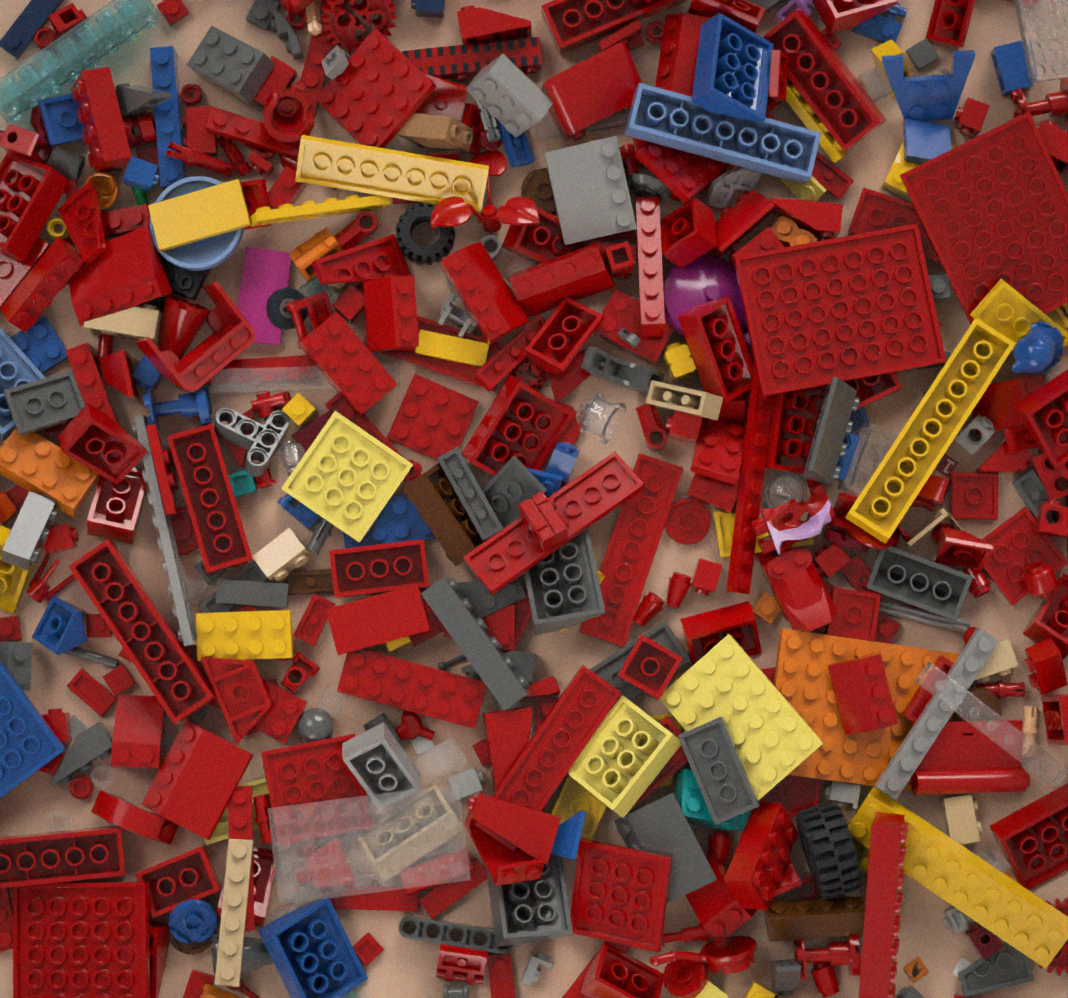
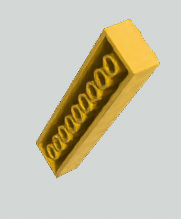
M977 318L974 319L845 517L847 520L883 543H887L1015 346V342Z
M873 786L847 824L851 837L870 849L871 825L876 812L905 815L904 823H909L906 844L902 845L907 846L904 868H901L905 870V874L1046 969L1068 939V917Z

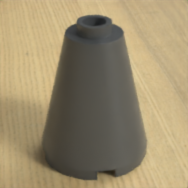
M212 934L211 942H215L216 947L211 949L214 975L216 974L219 934ZM244 937L241 975L273 964L262 939Z

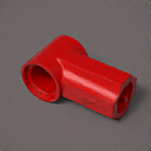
M363 211L358 214L355 220L333 237L343 250L353 248L368 235H372L377 231L378 221L373 213ZM365 218L373 219V225L368 229L361 227V222Z
M651 404L637 407L636 412L647 448L652 451L662 450L666 444L667 434L663 429L657 407ZM653 434H659L663 441L660 444H653L649 437Z

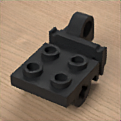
M158 251L172 292L195 301L211 268L199 271L186 270L170 263Z

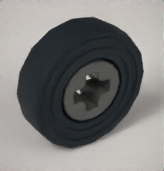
M289 287L273 292L266 305L267 317L270 322L283 330L295 329L291 312H284L283 308L286 307L288 302L305 298L304 295L298 290ZM306 308L300 309L303 322L307 318Z

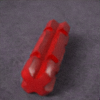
M220 136L218 143L221 148H224V152L231 163L236 166L239 175H247L251 168L247 161L244 162L245 158L235 143L232 144V139Z

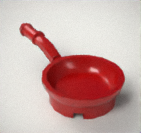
M730 936L719 944L715 940L709 942L702 947L699 954L683 951L674 952L671 950L665 954L652 956L650 963L653 966H659L669 962H676V960H690L708 963L709 971L718 974L717 969L723 970V974L737 973L750 968V962L755 963L754 952L757 949V942L752 937Z

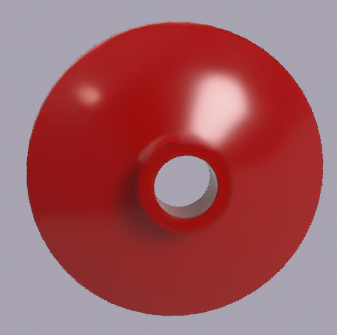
M851 522L848 525V533L855 540L866 546L887 549L893 544L892 536L885 544Z

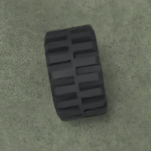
M424 203V205L414 204L413 208L405 210L406 213L404 215L401 214L399 223L396 225V239L404 256L408 257V260L416 261L420 265H423V263L433 265L432 262H440L444 256L447 257L449 255L450 249L454 246V227H438L440 232L439 238L430 246H420L412 239V230L417 224L431 222V215L436 204H433V206L429 205V203Z

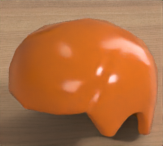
M98 171L91 174L86 184L90 180L97 184L100 210L111 207L120 194L117 179L109 172Z

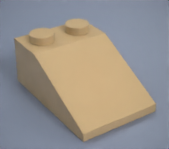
M143 304L142 308L133 307L84 322V328L93 334H108L116 338L134 341L150 337L154 344L159 345L162 314L160 310L156 309L157 307Z

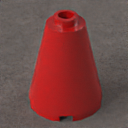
M167 295L163 300L159 350L161 352L171 351L181 360L208 317L210 310L200 304H192L188 302L189 300Z

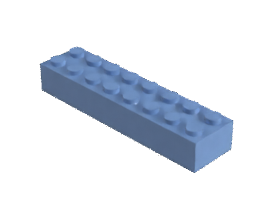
M639 83L635 89L624 133L626 136L801 184H806L811 178L821 137L820 132L766 117L765 121L757 122L713 113L693 103L690 96Z

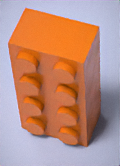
M15 428L0 449V474L27 491L56 500V508L72 518L75 517L99 480L98 473L61 452L60 447L35 432L18 436Z

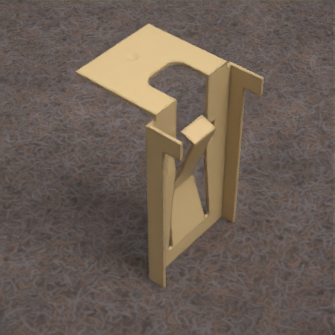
M936 507L934 511L936 514L910 535L912 539L908 542L903 540L901 543L904 546L910 547L916 541L926 536L928 531L945 517L956 530H962V528L944 508L939 510Z

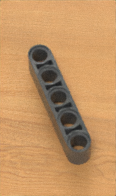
M413 915L405 916L399 923V932L407 939L501 954L509 953L514 945H510L507 948L496 946L494 928ZM411 920L416 924L415 932L407 933L404 931L403 923L405 921ZM431 924L437 925L440 929V934L436 937H431L427 934L426 929ZM454 928H459L464 933L463 938L459 941L453 940L450 936V931ZM477 932L486 934L487 941L484 944H477L474 941L473 937Z

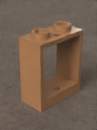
M414 113L398 131V136L420 148L469 152L470 144L473 141V129L451 116Z

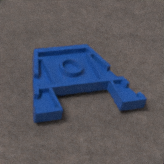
M974 50L953 51V73L944 75L904 77L903 55L882 56V64L904 120L906 118L919 121L952 120L975 59Z

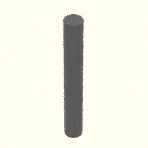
M78 647L64 652V654L116 668L119 659Z

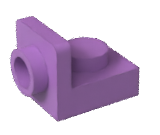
M790 0L775 15L783 21L793 11L803 9L809 16L815 10L813 7L814 3L812 0Z

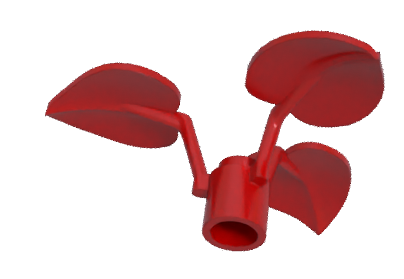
M496 150L479 153L469 161V163L489 166L486 182L488 205L483 207L480 215L471 204H465L464 199L461 197H448L441 200L435 206L431 215V227L435 228L440 226L454 227L465 224L473 213L478 223H482L484 231L488 233L499 231L502 226L501 222L508 225L540 224L536 205L530 198H511L507 200L505 206L501 205L499 210L493 205L490 176H501L507 168L505 156Z

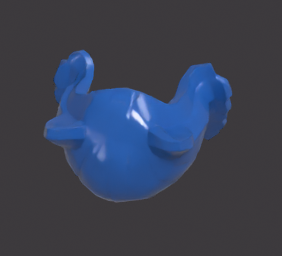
M1044 321L1032 323L1031 331L1028 335L1017 341L1012 353L1015 363L1011 370L1015 373L1041 374L1046 373L1048 369L1055 366V363L1060 361L1059 356L1063 354L1062 350L1064 348L1060 331Z

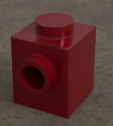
M976 921L968 928L969 931L965 933L982 959L987 958L1004 947L998 936Z

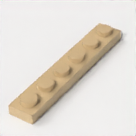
M229 839L215 974V985L240 987L253 840Z

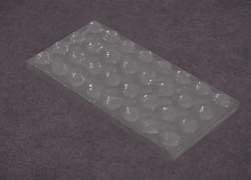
M459 784L268 808L279 905L471 880Z

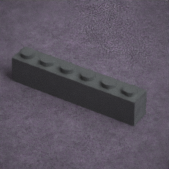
M445 576L422 592L421 595L505 711L530 693L528 690L530 685L523 675L518 676L514 668H516L513 660L509 656L505 657L500 651L502 646L495 636L491 638L487 633L486 629H488L485 621L481 617L477 618L472 612L474 606L467 597L462 598L458 592L460 587L453 578L449 579Z

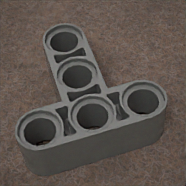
M222 408L216 413L214 429L218 436L248 450L245 470L249 475L259 477L266 472L288 432L290 418L283 411H275L270 414L266 423L262 425L232 409ZM221 421H227L230 424L225 425L222 424ZM273 424H281L283 427H276ZM243 431H247V432H249V433H251V434H250V435H244L242 432H243ZM263 442H270L272 445L267 446ZM258 460L261 464H255L252 461Z

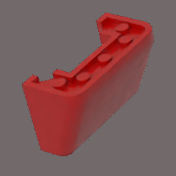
M620 42L551 77L543 83L541 91L553 102L548 111L566 142L570 140L576 142L586 136L585 131L588 127L627 107L630 109L635 89L639 83H642V80L626 43Z

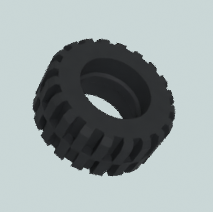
M828 802L801 810L796 815L799 837L810 874L820 896L829 899L858 890L862 886L859 861L850 831L839 805L834 802Z

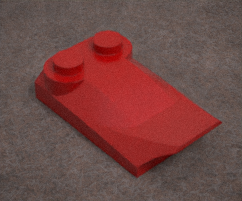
M806 547L795 548L762 565V569L792 630L801 629L809 633L834 621L836 608L812 561V555Z

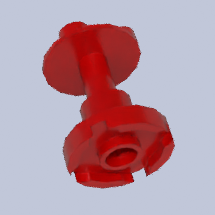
M1068 77L1061 79L1060 91L1046 94L1045 99L1027 103L1021 89L1018 88L1011 91V100L1016 108V112H1013V118L1029 111L1032 117L1046 113L1050 117L1065 114L1068 121Z
M858 935L845 936V941L828 942V947L808 949L804 948L803 939L794 940V946L797 947L796 951H794V960L801 965L800 981L806 980V963L829 961L830 966L848 965L851 977L860 976L861 952H859L858 947L860 946Z

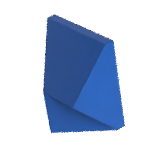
M53 595L32 638L55 654L60 655L88 641L83 623L86 611Z
M580 810L559 824L551 854L576 860L586 811Z

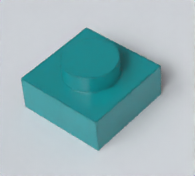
M246 470L228 475L235 498L257 492L254 478Z

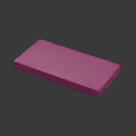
M245 247L237 308L255 331L253 343L276 346L281 344L282 329L277 328L270 322L267 317L266 305L273 292L281 288H288L292 262L288 255L290 252Z

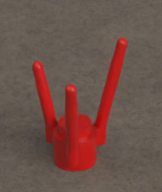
M49 554L45 556L34 578L28 584L30 587L26 591L38 603H41L44 599L49 601L55 593L76 578L72 574L49 591L51 586L46 581L59 564V560H55L41 579L40 576L50 558Z

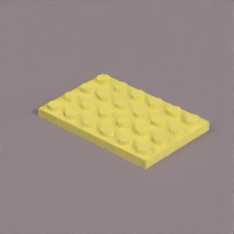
M730 634L723 638L667 688L660 697V701L686 731L719 717L724 718L758 801L824 744Z

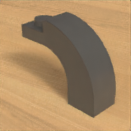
M589 345L581 365L582 369L597 378L644 394H648L651 380L663 382L665 374L652 367L622 360Z

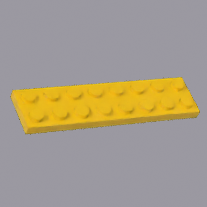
M302 135L295 182L436 205L448 197H461L464 199L465 204H471L476 211L481 212L489 166Z

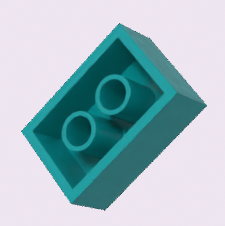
M683 769L676 775L675 798L688 824L742 832L745 829L751 810L715 825L693 771Z

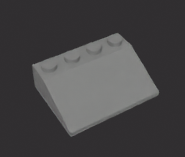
M617 136L544 153L564 245L637 229Z

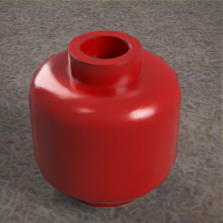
M1036 562L1029 565L1023 578L1030 595L1039 596L1040 599L1053 595V590L1057 588L1058 581L1052 566L1044 562Z

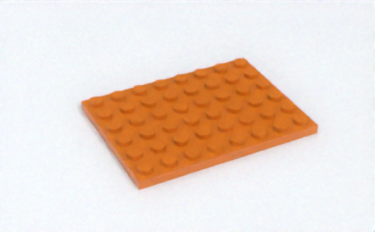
M780 629L773 685L824 742L819 749L789 775L874 786L912 728V722L902 716V712L938 657L944 656L954 664L960 654ZM868 654H881L898 724L878 730L845 735L827 665ZM954 712L948 721H956ZM911 778L903 790L912 791Z

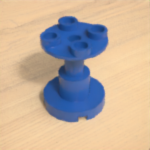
M201 386L196 392L180 394L178 396L179 400L156 403L151 387L148 388V392L143 394L145 407L150 408L151 414L150 417H147L148 425L156 424L158 432L160 431L159 417L181 414L182 418L199 415L202 426L213 423L212 418L208 419L209 415L212 414L208 387Z

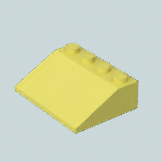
M622 695L601 722L567 774L624 818L678 750L681 743L675 735Z

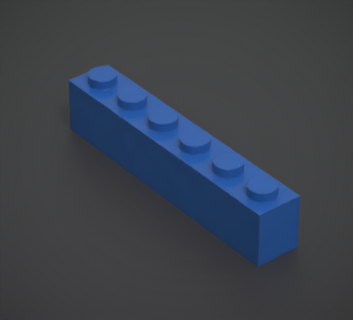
M173 46L150 48L153 89L172 94V98L154 108L160 186L163 191L176 181L186 178L184 161L166 156V150H172L167 148L170 142L183 146L177 53Z

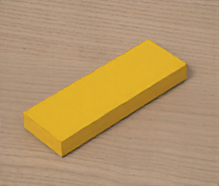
M420 330L419 347L416 348L415 353L481 367L486 363L489 345L483 342Z

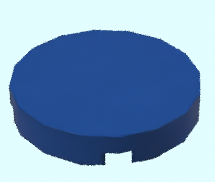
M191 899L174 907L168 922L171 934L177 940L183 943H191V941H197L198 943L209 938L216 930L217 917L214 908L209 903Z

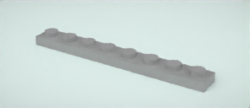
M981 628L975 630L874 787L892 800H897L999 642Z

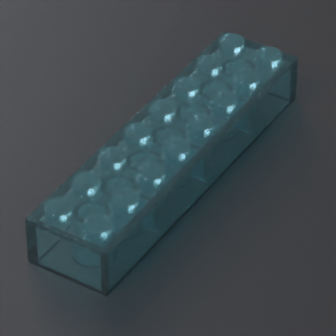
M113 0L0 78V115L7 123L18 121L23 117V112L29 108L32 109L38 104L39 100L44 99L49 94L51 96L57 94L62 89V85L68 81H75L81 71L87 68H94L105 55L110 56L119 50L121 44L126 41L131 42L137 38L138 32L144 28L149 29L158 22L157 19L160 18L151 0Z

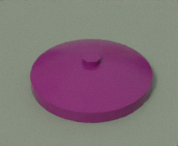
M701 255L683 268L675 265L666 276L663 283L665 316L672 327L683 337L685 336L678 319L680 314L694 306L725 296H730L741 331L746 328L747 324L736 270L730 262L713 255Z

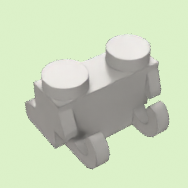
M451 292L439 313L442 316L438 324L443 326L446 319L453 321L462 327L458 336L463 338L466 331L473 333L477 325L471 315L452 304V301L458 302L459 297Z

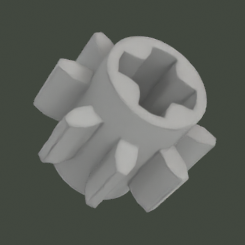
M954 906L944 911L947 917L942 920L948 930L953 928L954 932L958 933L971 926L969 922L971 918Z

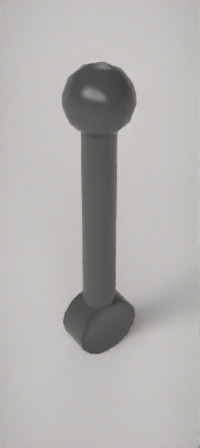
M463 654L447 662L441 661L438 664V668L444 671L447 666L465 659L466 656Z

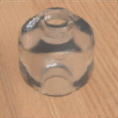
M286 441L281 444V448L277 450L275 458L282 474L289 477L306 453L302 444L294 443V441Z

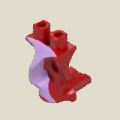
M810 479L806 480L811 494L807 501L796 502L793 499L777 508L760 509L762 517L754 520L751 524L757 537L767 532L769 534L758 540L763 554L776 550L777 554L782 556L793 544L820 534L823 526L836 520L834 510L821 482ZM805 512H809V518L805 521H801L800 517Z

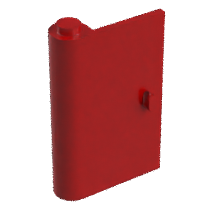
M1022 720L947 721L911 776L912 793L914 795L1025 792L1026 788L1030 786V776L1021 767Z

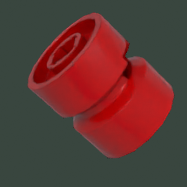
M151 112L139 114L137 119H134L132 116L122 119L129 148L138 147L141 142L145 144L157 142L156 125ZM138 126L139 136H135L133 127Z

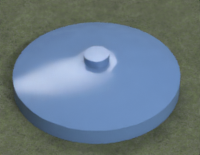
M204 176L187 177L168 186L155 203L222 183L216 179ZM150 216V232L155 247L170 263L186 270H206L223 263L235 252L244 232V228H240L161 252L158 248Z

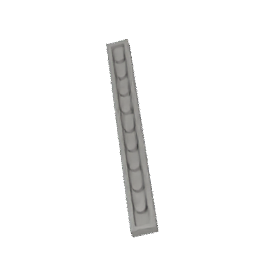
M145 415L135 416V424H132L134 435L136 438L138 437L139 443L147 449V453L141 459L144 461L145 466L142 474L145 483L149 484L150 492L147 493L149 504L154 507L155 511L152 519L155 528H158L160 537L157 538L159 549L161 552H164L165 560L162 561L165 574L169 575L170 583L167 587L170 597L174 598L173 615L180 625L178 638L180 643L184 644V647H196L197 636L170 515L165 513L147 434V417Z

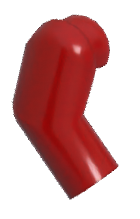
M36 104L32 108L30 124L37 134L47 138L38 104Z

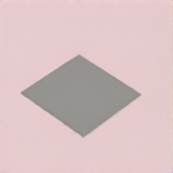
M75 715L70 718L71 739L75 741L77 736L85 731L87 727Z

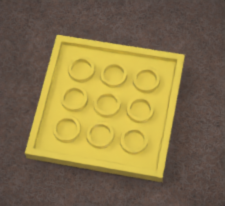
M335 411L281 489L360 543L413 464Z

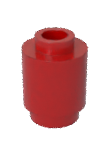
M715 830L714 834H709L707 856L713 853L723 866H728V860H731L733 837L728 836L729 832Z
M815 962L813 964L814 968L810 970L818 993H821L822 997H829L840 991V982L834 966H830L829 962Z

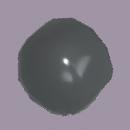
M313 708L308 709L301 715L298 723V733L305 743L332 738L334 724L327 711Z

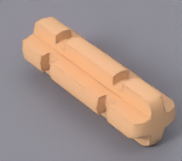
M315 0L305 8L308 33L313 36H317V34L322 32L319 1Z

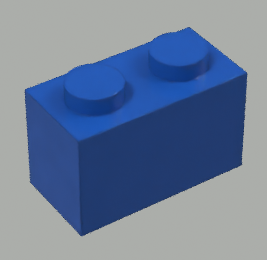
M1022 41L994 47L990 53L1002 97L1010 95L1011 91L1018 88L1022 92L1030 90L1033 82H1035L1033 70L1028 67L1029 53L1027 47H1023Z

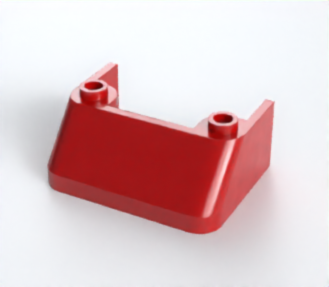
M217 281L202 286L216 305L209 311L207 323L213 330V333L181 360L171 351L161 352L150 337L138 339L135 342L159 373L187 392L198 390L255 340L253 327Z

